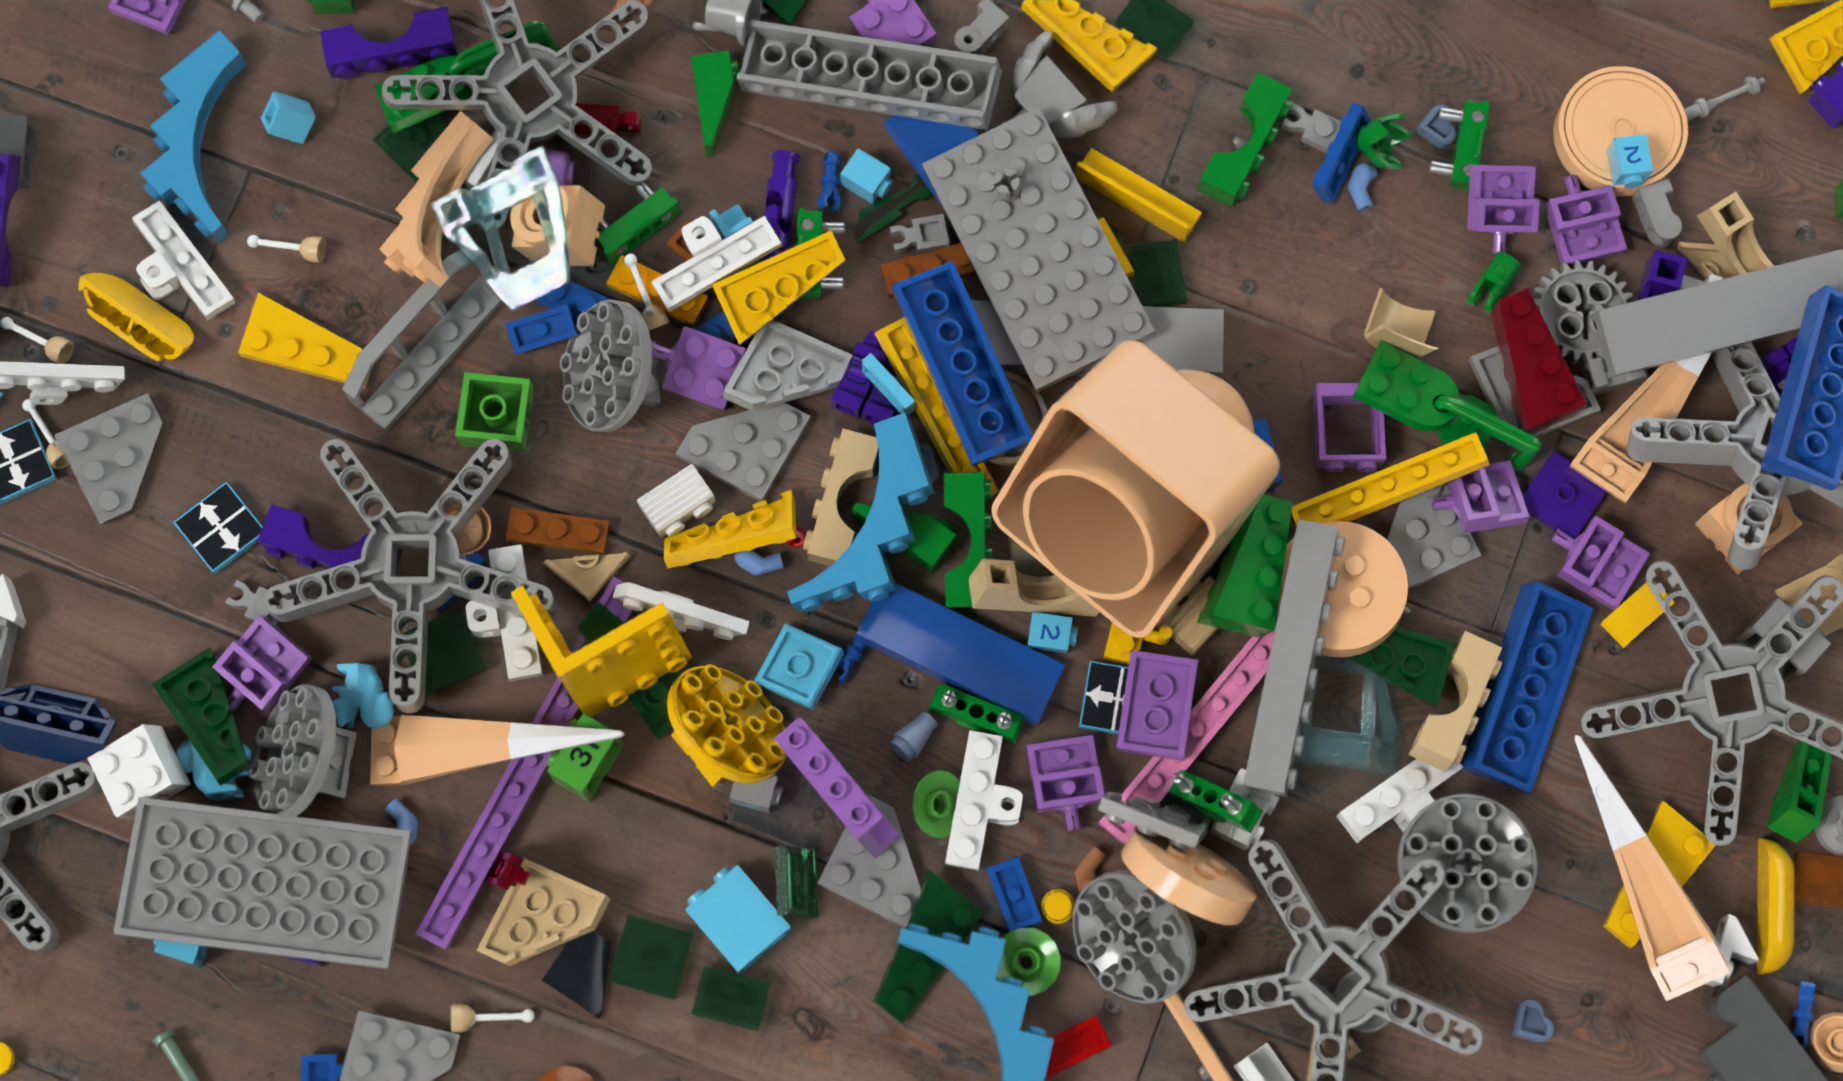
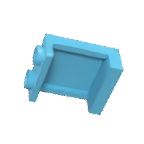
M736 865L732 869L729 866L722 869L713 878L716 883L706 892L703 888L695 892L687 900L689 906L685 911L724 955L737 973L741 975L791 932L792 929L743 870Z

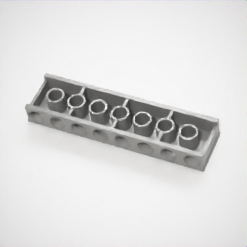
M751 20V33L741 72L737 74L736 78L741 87L740 90L743 92L989 130L1002 75V69H1000L997 57Z
M1843 249L1598 310L1590 316L1592 321H1595L1608 368V372H1606L1607 378L1800 330L1807 301L1811 294L1825 285L1843 292Z
M971 300L1002 369L1015 374L1028 375L991 301ZM1142 306L1155 330V335L1141 341V343L1149 347L1176 370H1199L1217 377L1223 374L1224 309ZM1098 363L1072 376L1084 377Z

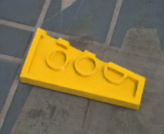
M1662 800L1659 802L1655 811L1656 814L1646 831V835L1681 887H1683L1716 845L1712 844L1706 835ZM1623 884L1603 927L1631 949L1641 937Z

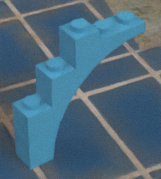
M220 30L160 78L166 88L162 93L173 107L151 124L150 127L156 134V137L152 140L164 154L140 173L147 182L143 188L155 202L161 198L168 207L175 203L186 216L192 213L198 220L194 223L197 229L206 238L212 235L219 244L229 234L215 216L205 194L201 176V144L206 122L216 100L228 83L247 65L241 53Z
M906 413L874 424L879 446V478L875 499L865 524L851 546L833 565L811 581L787 591L791 604L798 611L811 612L822 607L823 602L831 599L835 601L845 600L853 596V592L856 590L865 601L870 600V602L883 600L889 596V592L897 590L885 553L894 554L902 552L909 547L908 544L916 542L904 505L909 504L913 506L921 504L928 500V496L935 494L913 424Z
M909 924L908 929L901 928L897 944L921 952L945 966L966 985L982 1007L994 1032L1000 1056L1001 1081H1044L1054 1039L1046 1037L1047 1031L1040 1028L1027 1026L1026 1032L1020 1030L1030 989L1022 987L1023 981L1010 977H1003L1002 982L996 981L1006 941L998 938L1000 932L980 927L978 933L973 931L970 933L967 945L962 943L963 937L943 932L940 938L928 935L929 929L926 927Z

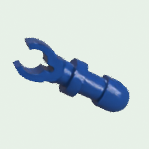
M831 150L824 155L823 167H825V175L821 177V185L824 188L817 201V206L820 210L828 205V200L831 204L830 213L840 208V196L836 187L840 186V177L837 174L838 169L841 167V155L835 150Z
M854 640L851 645H846L843 649L844 655L835 671L837 669H844L843 675L838 677L840 685L849 679L854 662H859L862 659L861 653L868 645Z
M1805 981L1800 982L1797 1010H1793L1792 1017L1795 1018L1794 1031L1791 1032L1795 1039L1797 1036L1803 1038V1049H1806L1808 1045L1809 1021H1813L1814 1018L1811 1008L1815 991V983Z

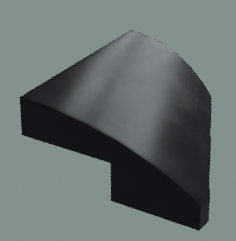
M594 931L568 941L542 981L597 1018H600L603 1013L602 1004L604 989L607 983V966L610 959L611 943Z

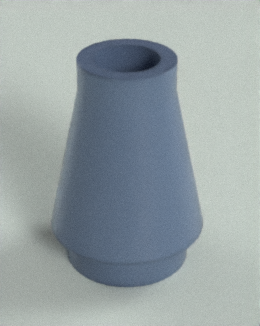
M923 712L918 718L892 735L893 740L889 743L890 748L898 757L906 762H909L912 758H918L933 730L938 726L936 720L928 713Z

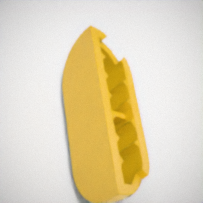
M88 273L80 277L79 291L83 290L86 302L90 307L86 309L87 312L96 321L151 359L156 361L176 359L183 355L192 345L194 340L193 331L182 319L127 281L105 273Z
M1760 838L1758 839L1757 975H1766L1783 967L1790 959L1794 949L1795 868L1790 855L1781 845L1774 841Z

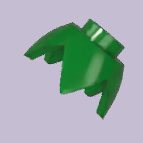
M1404 113L1377 117L1361 128L1358 135V147L1363 151L1364 156L1375 166L1388 169L1402 168L1401 162L1392 154L1390 148L1412 136L1409 131L1393 123L1395 120L1402 119Z

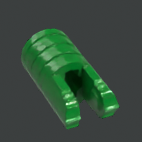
M1497 252L1469 294L1466 302L1476 306L1486 291L1490 290L1491 293L1484 304V310L1491 313L1497 301L1503 298L1521 269V264L1512 256L1503 252Z

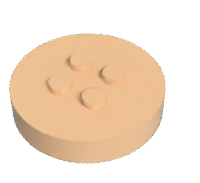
M1624 66L1603 68L1579 80L1565 97L1554 122L1555 148L1561 163L1571 176L1577 175L1578 182L1590 190L1612 186L1617 197L1633 196L1638 188L1665 180L1682 157L1688 137L1687 117L1679 98L1673 90L1651 73ZM1647 134L1653 166L1652 174L1639 187L1625 188L1624 185L1613 186L1607 153L1609 145L1616 137Z
M1333 521L1321 523L1338 526L1341 532L1340 537H1345L1342 557H1336L1334 570H1338L1337 585L1335 590H1329L1327 603H1332L1330 619L1328 623L1322 624L1320 636H1325L1322 655L1329 657H1351L1363 654L1383 643L1397 627L1408 595L1406 570L1395 548L1374 530L1352 522ZM1294 538L1286 545L1276 618H1278Z
M1138 826L1134 828L1121 851V858L1127 868L1143 884L1172 904L1211 922L1223 925H1239L1243 921L1256 899V891L1240 871L1201 844H1198L1196 848L1189 847L1188 850L1170 844V838L1159 834L1156 837L1148 836L1137 830Z

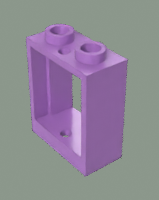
M1316 383L1312 392L1315 468H1324V471L1328 473L1342 472L1344 468H1357L1358 472H1374L1384 464L1386 460L1384 413L1370 407L1372 454L1326 455L1324 405H1366L1352 397L1359 383Z

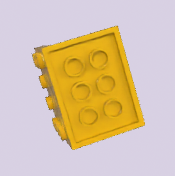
M523 586L511 592L559 679L581 712L589 717L594 716L609 706L615 707L622 704L631 693L638 689L650 688L658 681L659 677L668 672L673 673L681 670L686 666L687 661L692 659L663 602L572 654L565 639L536 593L529 596Z

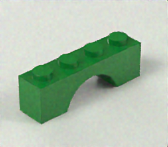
M1257 72L1243 98L1240 111L1250 123L1252 138L1244 147L1234 152H1215L1200 179L1197 191L1230 207L1233 206L1237 198L1243 200L1251 182L1247 181L1250 172L1257 173L1265 158V155L1261 154L1265 144L1272 145L1279 131V128L1275 127L1279 117L1285 119L1293 104L1289 100L1292 88Z
M984 472L944 473V507L956 512L963 518L971 536L970 550L965 560L957 568L945 573V607H972L968 578L982 559H992V547L985 546V533H991V513H985V500H991V479L984 480Z

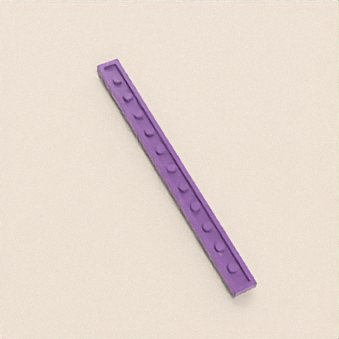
M612 577L599 602L622 622L627 623L635 610L623 607V601L613 598L615 586L624 582ZM582 634L571 651L572 654L589 645ZM559 677L555 680L532 724L568 727L571 721L576 718L580 709ZM553 751L511 760L417 929L416 935L446 951L448 950L496 860L549 767L547 766V761Z

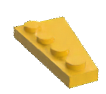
M1025 0L1022 3L1021 9L1045 31L1053 32V39L1112 93L1151 59L1158 49L1150 43L1145 45L1133 38L1134 34L1123 28L1119 30L1105 22L1106 18L1097 13L1093 15L1080 8V3L1074 0Z
M1843 0L1828 6L1769 38L1799 94L1806 91L1814 81L1843 56Z
M831 230L712 284L739 345L843 264L845 259Z
M258 293L238 353L244 358L345 383L358 354L363 349ZM370 374L364 384V389H366Z
M792 489L781 493V500L768 505L766 500L752 504L754 510L739 516H736L734 512L721 516L722 519L714 526L709 527L703 523L672 537L665 538L664 561L667 569L687 566L691 563L710 558L718 559L727 554L751 551L757 547L774 543L781 544L795 539L796 513Z

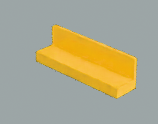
M1092 148L1083 162L1079 161L1076 165L1075 177L1078 181L1183 242L1186 241L1201 217V211Z

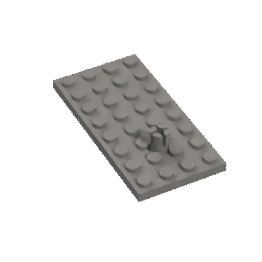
M1039 106L922 163L923 169L1036 392L1100 362L1117 345L1124 341L1135 340L1141 342L1155 335V330Z
M139 797L113 934L390 970L412 832L303 817L284 818L278 814Z

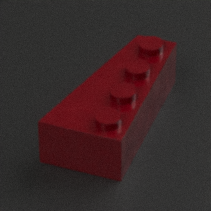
M1523 289L1498 300L1491 311L1499 352L1502 353L1505 379L1509 384L1512 398L1511 405L1513 414L1515 413L1518 429L1533 435L1579 415L1587 403L1529 289Z

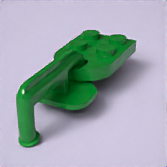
M534 20L522 25L528 43L534 44L539 42L540 45L558 52L548 26L543 21ZM513 29L501 34V36L507 39L512 38L516 35V31ZM490 39L463 51L457 57L446 56L437 58L423 65H418L400 75H484L488 65L498 53L493 39ZM384 82L374 86L393 134L446 111L391 109L386 106L382 99V86ZM516 83L507 88V90L512 88ZM396 85L393 86V91L388 93H392L394 99L397 100L400 99L402 93H411V100H416V85H411V92L400 91V86ZM427 85L421 89V95L427 100H434L439 96V91L436 87ZM461 85L455 88L454 95L460 100H466L469 95H472V91L467 86Z
M1382 340L1378 344L1352 396L1411 428L1426 432L1437 431L1442 446L1476 432L1485 450L1490 437L1493 436L1520 450V452L1512 453L1509 457L1515 471L1524 470L1541 448V442L1536 437L1499 419L1497 412L1490 404L1472 395L1460 396L1456 384L1446 373Z

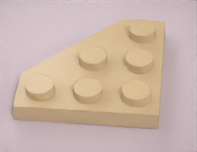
M523 858L524 860L520 867L530 872L531 875L525 886L517 884L515 887L510 886L509 890L506 891L477 951L507 966H512L596 930L611 898Z

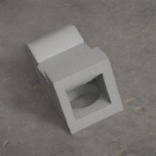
M982 0L977 5L978 17L970 26L962 27L955 34V51L982 55L1009 28V16L992 1Z
M1669 179L1640 187L1632 197L1649 240L1658 247L1671 245L1682 229V222L1672 212L1667 199L1673 191Z
M1601 357L1587 360L1581 368L1583 379L1588 381L1594 395L1634 386L1649 378L1648 370L1644 369L1608 379L1606 374L1608 372L1605 358L1601 359Z

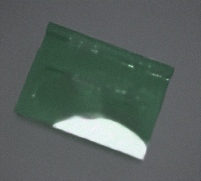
M1131 0L1115 21L1117 27L1134 34V38L1145 45L1150 43L1157 47L1156 53L1166 60L1194 24V19L1165 0Z
M1177 239L1167 242L1156 241L1130 245L1129 250L1137 296L1141 305L1144 307L1172 306V304H1187L1188 299Z
M793 846L775 847L774 867L776 871L775 901L777 916L803 917L805 919L819 918L816 850H807V848Z
M704 965L691 1014L759 1032L771 982Z

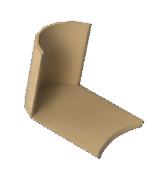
M1380 288L1363 334L1368 343L1377 348L1382 340L1417 359L1438 349L1425 344L1435 311L1420 310L1400 304L1391 299Z
M1843 553L1825 566L1776 589V595L1783 601L1793 604L1817 578L1824 575L1837 578L1843 585ZM1833 583L1830 586L1822 584L1819 587L1822 592L1821 596L1816 601L1812 596H1809L1806 601L1814 604L1820 613L1823 612L1825 608L1819 603L1825 597L1833 599L1836 596L1833 591L1836 585ZM1843 600L1819 626L1826 636L1843 628ZM1808 608L1799 609V616L1808 624L1812 623L1814 619L1812 610Z

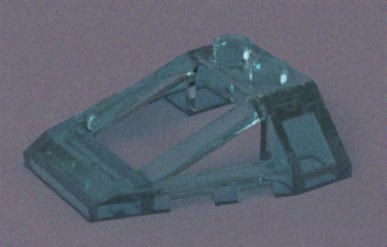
M540 146L513 160L514 167L471 189H457L431 203L444 234L451 242H455L465 253L464 257L470 264H474L486 277V282L510 310H516L570 283V262L562 195L556 173L544 146ZM533 197L549 255L510 273L494 216ZM482 222L495 269L465 227Z
M1316 656L1313 669L1364 675L1361 733L1312 727L1314 690L1309 689L1307 702L1311 703L1310 717L1308 723L1302 722L1300 735L1305 737L1302 755L1295 756L1293 766L1298 762L1359 769L1362 770V775L1390 778L1397 773L1399 740L1386 680L1347 657ZM1376 696L1382 738L1374 736Z

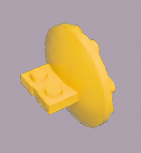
M712 664L688 669L673 683L667 698L669 719L674 729L671 736L686 755L690 756L698 770L712 787L721 783L724 778L747 784L763 782L771 778L782 767L787 754L774 738L785 729L782 723L783 714L779 709L773 707L764 696L759 684L751 680L747 681L731 671L718 668ZM759 699L766 705L767 709L762 706Z

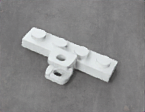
M160 200L132 217L136 227L155 250V253L141 261L136 268L138 275L141 277V284L154 300L163 299L182 286L207 320H210L235 303L233 296Z
M701 216L682 228L683 238L693 258L653 280L652 284L668 311L671 312L712 288V284L736 274L782 247V244L765 216L724 240L721 239L713 223L708 218Z
M0 361V389L12 388L14 385H25L28 389L32 390L30 393L31 404L58 405L68 397L67 391H78L81 388H94L96 392H111L117 389L125 379L124 366Z
M521 544L488 550L491 569L528 580ZM505 587L500 592V598L505 600L511 599L513 597L511 592L516 590V588ZM470 601L466 604L468 628L475 637L490 638L502 636L509 681L543 676L538 641L525 617L475 601ZM481 616H487L484 621H478Z
M630 582L615 586L613 598L623 601V607L627 609L643 611V608L649 610L663 602L679 633L686 632L687 628L699 631L707 628L714 631L713 635L715 637L725 640H733L734 636L747 634L749 621L694 604L692 599L664 590L654 591Z
M969 730L945 865L979 871L987 822L1005 826L1016 825L1019 822L1023 794L1015 788L994 784L1003 736ZM1009 802L1013 805V809L1006 811L1001 805Z
M1415 759L1342 810L1336 817L1356 843H1359L1391 819L1396 822L1404 833L1406 827L1416 814L1435 801L1429 793L1458 773L1463 766L1460 762L1458 765L1452 763L1448 770L1444 772Z

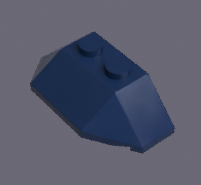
M34 684L10 687L0 691V744L10 751L73 764L103 750L116 726V720L109 715L96 698Z

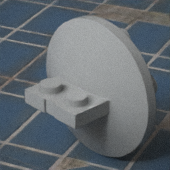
M603 300L590 307L586 312L580 313L575 326L579 335L570 337L566 352L560 359V369L563 371L564 385L562 399L568 404L577 422L586 429L598 432H612L624 426L634 416L640 405L653 407L661 403L659 378H657L656 368L658 365L657 358L652 357V351L656 352L655 349H652V343L656 344V341L651 340L647 324L640 312L627 302Z
M303 684L293 688L291 691H284L265 726H261L256 733L255 742L258 748L255 760H253L249 768V777L254 779L256 799L264 813L278 814L284 818H294L308 807L316 794L335 799H345L350 773L348 772L349 765L353 757L357 732L336 727L333 702L328 693L322 688ZM262 747L269 748L266 761L259 760Z
M1457 794L1432 802L1410 821L1399 844L1397 867L1400 882L1424 858H1437L1446 866L1447 876L1444 883L1418 912L1433 924L1450 931L1479 933L1506 923L1524 907L1536 882L1537 856L1528 830L1511 810L1499 802L1484 796ZM1423 866L1421 869L1425 874L1417 883L1414 882L1413 878L1409 880L1410 883L1420 888L1424 896L1428 893L1426 890L1421 889L1430 879L1436 882L1438 880L1435 876L1438 869L1435 866L1430 868ZM1404 890L1410 903L1415 906V895L1408 890Z
M1116 870L1104 873L1083 888L1073 910V934L1079 959L1085 963L1089 971L1098 980L1100 986L1124 999L1138 1003L1160 1002L1178 992L1189 980L1196 960L1194 932L1185 911L1155 893L1129 870ZM1091 962L1099 969L1100 974L1095 970Z

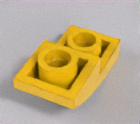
M1646 582L1603 620L1600 625L1625 648L1660 617L1664 610ZM1666 592L1660 593L1663 598L1668 595ZM1673 600L1670 601L1669 607L1675 603Z

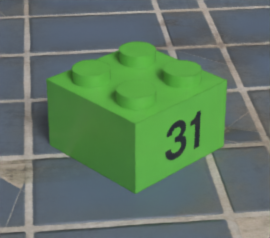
M464 372L455 433L460 446L479 448L487 440L498 439L507 446L509 451L526 453L535 393L531 380L527 378Z
M582 713L579 720L574 718L568 726L612 730ZM621 738L555 750L547 761V766L550 767L547 773L555 783L590 802L623 748L624 743Z

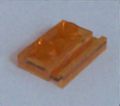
M1796 853L1794 856L1795 903L1843 909V858Z

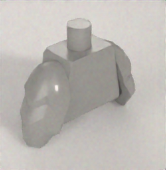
M1044 31L1034 41L1028 43L1022 57L1015 62L1012 73V88L1015 92L1014 99L1022 110L1013 118L1039 106L1054 136L1068 139L1084 136L1087 131L1103 126L1105 121L1118 111L1117 103L1115 101H1107L1088 105L1086 98L1047 56L1054 33Z

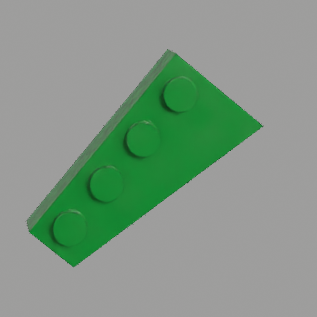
M1268 495L1261 497L1232 538L1228 552L1223 556L1219 566L1221 569L1217 579L1211 585L1207 595L1208 600L1205 608L1200 612L1196 623L1256 638L1275 630L1293 502Z

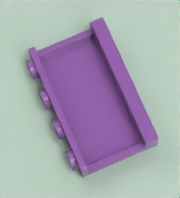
M797 718L774 738L847 829L874 858H877L901 837L844 766L802 718Z

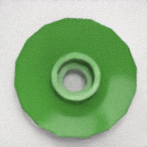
M936 770L926 774L918 782L913 795L912 808L915 821L920 829L930 837L945 838L950 836L960 781L947 771Z
M1021 927L1008 932L1002 938L1006 941L997 980L1002 982L1003 977H1010L1023 981L1022 987L1030 989L1028 996L1045 992L1055 982L1060 971L1061 956L1056 943L1046 933L1035 928ZM1024 956L1032 959L1033 964L1029 969H1024L1020 966V959Z

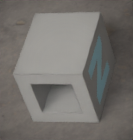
M776 775L759 783L747 784L734 781L729 799L732 804L771 813L773 805L779 806L783 786L778 785L779 778Z

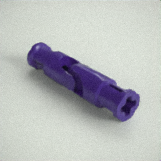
M776 150L772 154L771 159L774 161L772 177L768 179L764 216L779 238L782 247L763 257L761 262L789 250L797 181L794 178L796 164L800 161V155L793 151Z

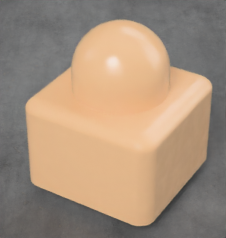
M1127 340L1117 345L1049 409L995 499L991 509L992 516L997 526L1117 627L1130 636L1141 638L1147 636L1212 568L1278 475L1280 464L1274 449L1254 433L1250 411L1244 399L1229 383L1204 371L1176 370L1145 344L1135 340Z

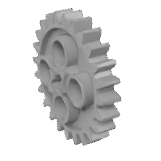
M1576 260L1572 269L1566 263H1563L1560 267V273L1552 268L1548 273L1549 278L1543 276L1539 281L1540 287H1535L1532 295L1537 298L1534 301L1563 358L1566 355H1571L1572 365H1575L1579 357H1582L1584 364L1587 360L1592 359L1593 356L1594 358H1605L1598 331L1593 324L1595 321H1592L1590 315L1598 310L1626 304L1633 296V293L1622 292V289L1627 284L1625 281L1618 284L1614 282L1617 272H1613L1609 276L1605 275V265H1602L1596 271L1593 269V261H1589L1587 266L1582 268L1579 260ZM1576 286H1580V287L1582 288V295H1581V297H1580L1579 290H1578V288H1577ZM1597 291L1602 295L1603 301L1592 299L1589 292ZM1564 293L1568 295L1571 303L1561 302L1557 294ZM1581 305V312H1577V309ZM1561 324L1572 326L1575 334L1569 335L1564 333ZM1583 329H1584L1585 335H1586V337L1588 338V340L1583 339V336H1582V331H1583Z

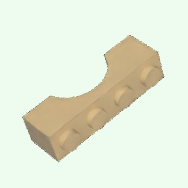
M1737 192L1723 198L1697 215L1735 276L1775 266L1759 246L1753 230L1754 218Z
M842 429L840 438L834 437L830 450V456L834 457L831 469L825 468L821 487L825 488L823 499L816 500L812 513V518L817 519L814 531H807L803 549L808 550V561L827 566L833 565L855 539V532L842 521L838 513L839 499L845 489L854 482L873 478L879 457L877 437L847 429Z
M982 559L968 578L973 608L1093 617L1100 613L1056 575L1046 577L1024 575L1016 570L1014 561Z
M1468 631L1462 634L1453 650L1447 671L1456 683L1459 691L1458 709L1446 715H1428L1420 726L1408 755L1444 772L1448 770L1452 763L1459 764L1466 750V746L1462 744L1465 734L1468 736L1472 734L1479 719L1474 716L1477 706L1481 708L1484 706L1491 691L1486 688L1489 678L1494 680L1501 668L1502 661L1498 660L1502 647Z

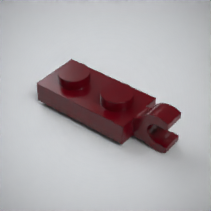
M575 104L616 135H618V131L641 132L642 120L639 119V112L629 111L620 114L619 105ZM578 124L574 127V133L578 138H589L591 136V130L587 125Z
M501 852L485 883L496 889L508 891L510 886L515 887L517 884L525 886L531 873L520 867L524 859L512 853Z

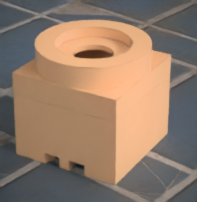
M546 180L538 181L531 185H524L523 191L517 196L511 209L510 220L514 231L511 247L536 265L594 266L597 251L594 243L595 239H599L600 232L597 231V227L602 224L605 204L580 185H559L553 181Z
M1747 483L1738 487L1695 523L1706 538L1714 542L1716 550L1724 554L1726 562L1737 575L1743 570L1734 567L1730 563L1728 552L1750 485ZM1780 495L1761 557L1803 524L1794 514L1786 495Z

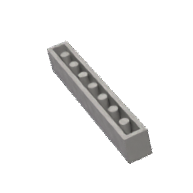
M1298 519L1243 783L1246 789L1287 797L1288 790H1294L1298 770L1293 769L1295 756L1302 755L1305 737L1300 735L1302 722L1308 723L1311 712V703L1307 702L1309 689H1315L1318 678V669H1313L1316 656H1322L1325 636H1320L1322 624L1328 623L1331 615L1332 603H1327L1329 590H1335L1338 580V570H1334L1336 557H1342L1345 546V537H1340L1341 532L1338 526Z

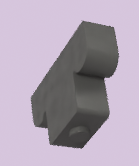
M1747 975L1736 978L1710 999L1709 1013L1712 1019L1720 1025H1727L1728 1029L1697 1052L1698 1059L1710 1073L1709 1081H1827Z

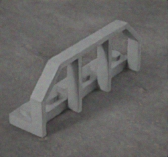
M475 243L447 256L442 262V266L449 278L441 287L431 280L428 284L423 283L358 354L342 390L350 402L386 432L517 288L511 279L490 263L487 253ZM474 263L485 269L447 311L439 295V292L458 271ZM430 303L433 311L442 318L408 355L399 336ZM391 347L394 354L403 361L364 403L360 397L364 384L374 364Z

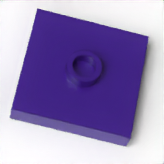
M1553 451L1524 493L1523 499L1531 516L1555 532L1559 528L1575 539L1606 491L1570 468L1572 462Z

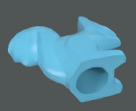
M360 663L337 664L338 671L346 675L345 685L332 687V690L340 695L339 698L332 701L338 725L343 727L346 724L349 729H352L358 708H360L363 722L368 727L378 729L389 724L394 715V703L390 699L389 694L384 692L382 680L377 674L376 666Z
M188 739L181 743L176 751V756L186 774H193L194 783L205 794V798L213 801L243 799L244 794L235 784V779L249 775L248 770L243 771L220 786L190 740ZM243 744L249 762L252 759V752Z

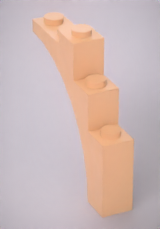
M461 111L412 168L411 171L419 180L395 209L403 219L379 248L387 257L384 263L397 274L405 271L412 278L415 275L425 284H428L431 280L439 287L449 278L443 269L440 255L441 238L446 219L464 180L494 139Z

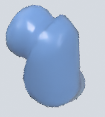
M1362 163L1355 167L1348 183V190L1358 212H1363L1373 206L1366 190L1369 182L1376 178L1377 175L1376 168L1372 164Z
M753 550L735 553V561L738 566L752 575H762L784 568L780 553L764 557Z
M396 798L389 803L385 810L397 821L396 829L412 832V845L417 838L418 820Z

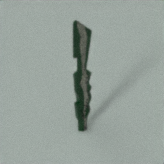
M919 174L913 175L911 187L860 209L855 235L857 243L863 242L903 216L899 210L916 199L925 201L933 195Z

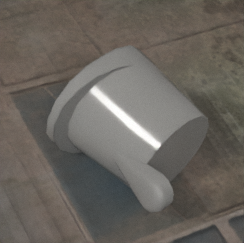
M708 0L705 11L706 24L693 22V29L721 31L737 37L739 44L747 47L751 33L750 23L751 20H760L762 0Z

